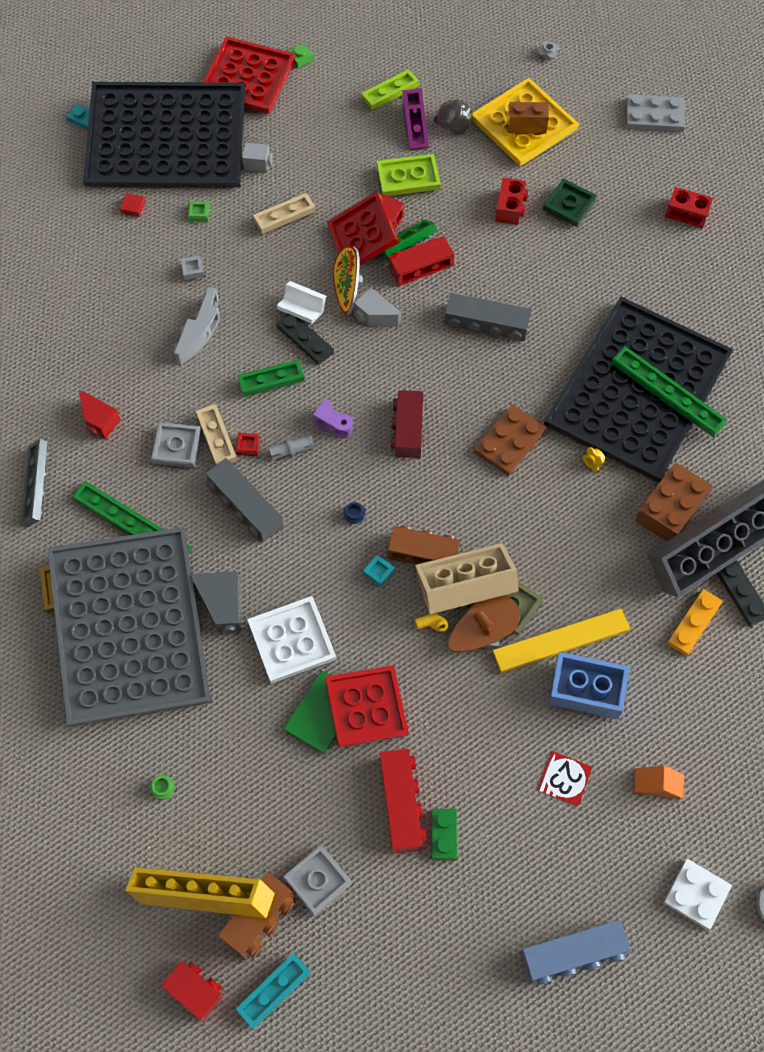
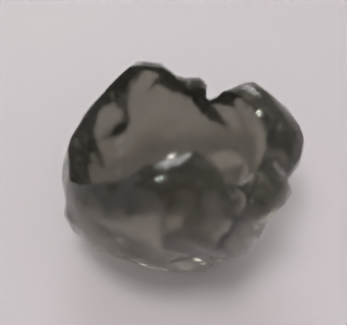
M462 100L445 101L439 107L437 115L434 117V122L444 130H450L455 135H462L472 122V111L469 105Z

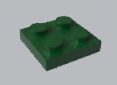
M563 178L544 203L543 210L577 227L596 202L597 195Z

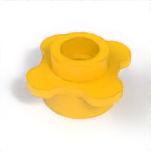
M589 447L587 453L582 457L585 464L594 472L599 471V466L605 461L603 453L599 449H593L592 447Z

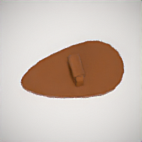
M506 595L479 601L474 604L454 627L448 642L449 650L452 652L474 651L510 635L517 628L520 620V611L517 604Z

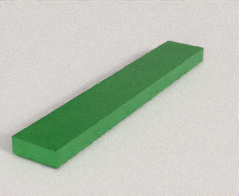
M626 346L612 359L611 364L713 438L726 425L728 421L726 418Z
M87 481L72 496L73 501L127 535L164 530ZM187 544L189 554L192 548L190 545Z

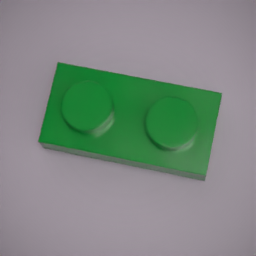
M432 809V860H457V809Z

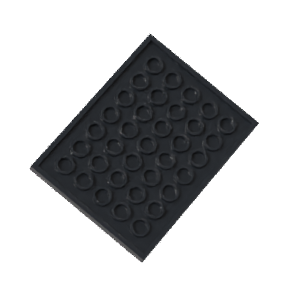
M92 82L83 177L84 185L114 187H241L245 83Z
M620 296L546 417L544 425L587 447L599 449L603 455L660 483L693 423L611 364L612 359L626 346L705 403L734 349Z

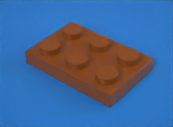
M512 404L476 446L474 453L507 476H510L543 436L547 427Z

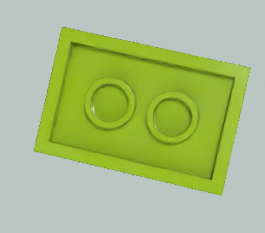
M434 154L376 161L382 196L383 194L394 196L441 189Z

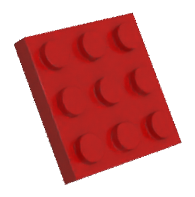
M378 191L327 221L338 253L348 245L355 247L359 252L360 265L399 242L381 194Z
M394 665L325 677L324 680L338 748L408 736L409 732Z

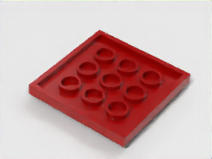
M226 36L203 82L245 83V108L270 114L295 62V54Z

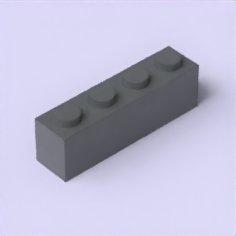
M450 293L444 325L452 328L468 329L472 332L488 333L492 336L507 337L512 340L525 341L532 309Z
M227 458L205 473L208 481L206 485L212 493L217 492L221 496L220 500L226 508L231 507L235 511L234 515L240 523L245 522L249 526L248 531L254 538L259 537L262 542H265L284 527L282 516Z

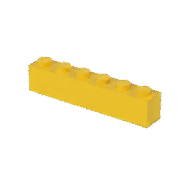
M134 867L125 890L143 905L267 918L275 894L260 879Z

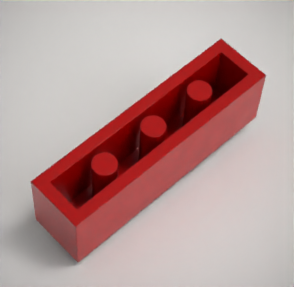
M409 748L380 752L393 854L420 851L423 847L422 843H426L427 840L425 827L420 828L419 818H423L421 803H416L415 794H419L418 779H413L412 770H416L414 755L410 756Z

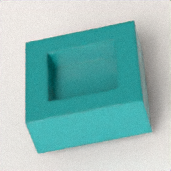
M376 555L363 570V575L381 587L395 571V567Z

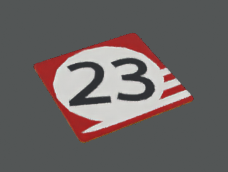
M552 751L538 790L579 806L592 767Z

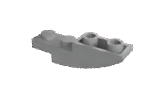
M208 288L207 293L202 296L200 311L196 312L194 320L187 319L185 326L181 327L180 340L178 343H175L173 348V355H175L178 365L184 364L197 354L217 328L220 314L217 307L219 298L216 288Z

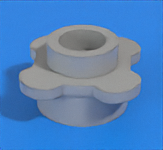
M544 41L538 53L544 60H552L556 57V52L559 51L560 47L557 44L554 45L551 42Z

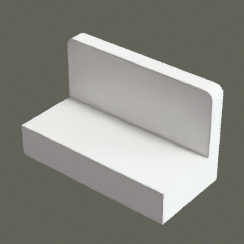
M289 281L286 284L284 299L277 304V309L307 322L314 323L323 314L326 296Z

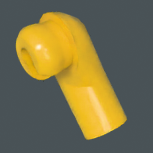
M436 613L414 619L418 630L429 626L438 632H445L449 627L448 621Z

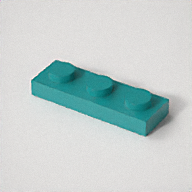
M293 952L236 1010L254 1030L311 974L310 970Z

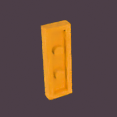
M703 589L669 639L667 645L687 657L723 601Z

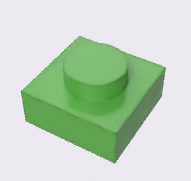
M304 43L288 51L295 54L294 64L297 68L314 60L313 54Z

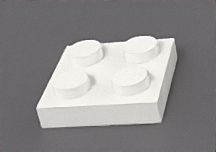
M686 859L663 904L709 931L732 885Z

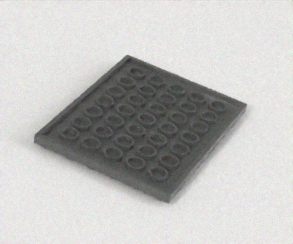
M184 527L48 548L68 727L211 703Z

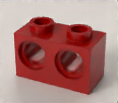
M502 178L496 209V222L518 225L520 217L524 218L526 205H522L523 201L527 202L529 191L525 189L526 181Z
M675 187L665 218L703 228L713 198Z

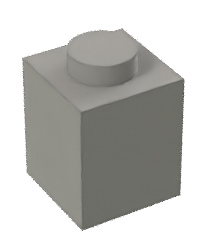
M245 142L242 156L244 171L267 173L268 166L272 165L273 160L272 153H269V145Z

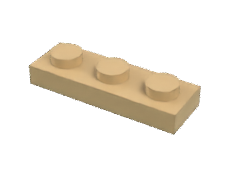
M304 193L254 214L253 219L260 232L264 234L316 211L308 194Z
M216 404L196 410L215 464L217 465L225 458L231 463L236 462V454Z

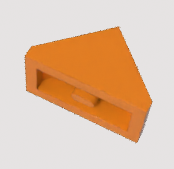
M666 766L635 768L634 793L683 799L684 774Z

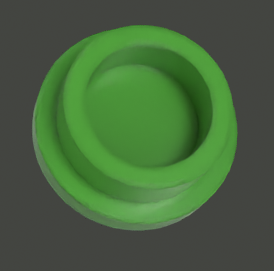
M167 775L155 777L150 784L152 795L159 800L169 798L175 790L173 780Z

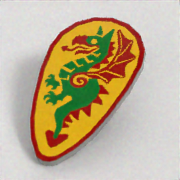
M349 245L338 253L333 266L335 293L338 304L345 314L352 312L358 285L363 282L362 276L359 275V252L355 247Z

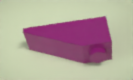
M422 88L403 90L401 101L409 149L428 148Z

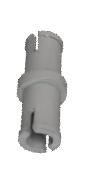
M311 435L293 441L289 439L286 443L269 447L272 460L287 455L295 456L298 452L313 449L314 445Z

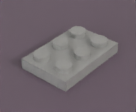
M627 94L626 129L684 132V97Z

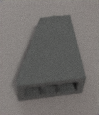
M238 571L192 574L195 588L217 631L223 634H233L236 631H241L240 578Z

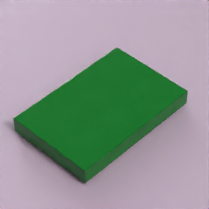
M321 671L288 721L284 731L325 755L336 735L324 680L326 676L331 675Z

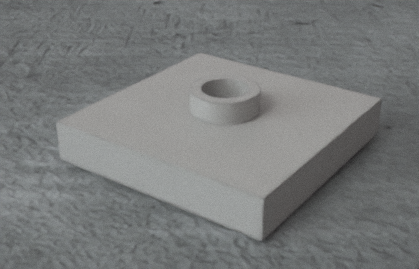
M158 422L151 463L194 468L202 432L201 426Z
M322 844L283 876V879L314 917L353 884Z

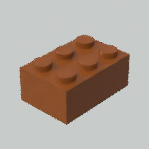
M675 462L641 507L635 521L665 541H668L685 529L707 498L713 485Z
M269 872L261 880L275 893L267 918L234 915L218 935L246 960L250 957L255 958L263 947L261 942L266 936L271 937L279 926L277 921L282 915L287 916L295 905L293 903L295 899L293 892Z

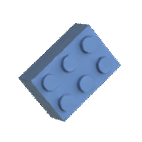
M559 652L555 662L548 705L619 719L623 712L630 667Z

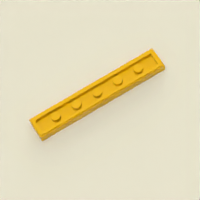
M621 608L493 650V655L500 673H504L556 656L559 652L565 653L629 632L630 626Z

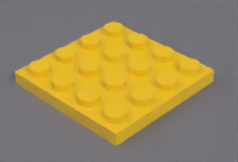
M530 78L525 79L471 113L470 118L520 167L576 131L579 126L577 121ZM509 102H548L549 120L546 134L508 133L507 117Z

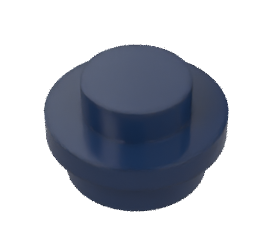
M357 502L349 503L343 511L345 520L351 524L360 523L365 518V508Z

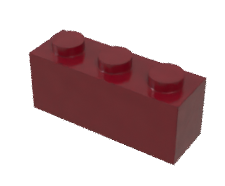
M398 390V398H393V411H397V417H392V430H396V436H391V449H395V457L421 458L424 391Z

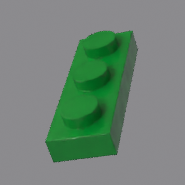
M426 219L396 235L399 242L379 255L389 258V256L396 252L411 248L417 241L426 239L431 236V233L437 231L435 223Z
M299 359L238 375L243 397L305 381Z

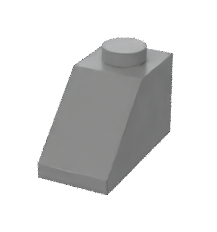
M372 288L354 302L355 317L368 326H398L401 324V312Z

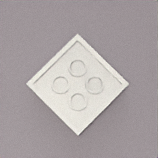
M313 596L247 619L271 684L337 660Z

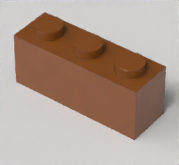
M394 526L388 548V559L418 565L457 555L460 540L450 535H435L427 530L416 531L408 526Z

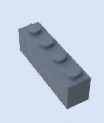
M617 920L524 948L521 951V955L530 983L537 981L538 985L553 981L551 976L560 973L562 978L577 974L576 969L583 966L586 967V970L600 967V961L610 959L611 963L626 959L624 954L631 950L621 921Z

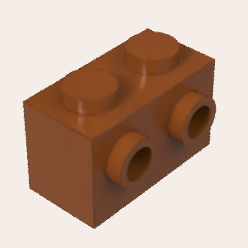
M509 102L507 117L508 133L546 134L549 120L548 102Z

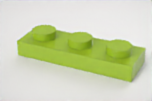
M408 69L362 92V99L371 110H374L401 96L403 90L419 87V80Z

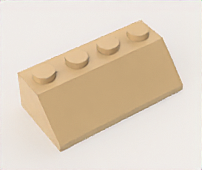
M503 543L415 565L423 598L430 614L519 591L517 569Z

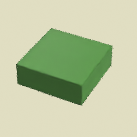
M189 201L188 221L208 222L209 202Z

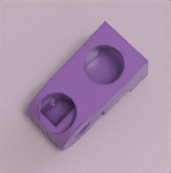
M324 399L313 414V424L339 438L350 437L353 433L352 418L347 414H340L333 410L332 402Z

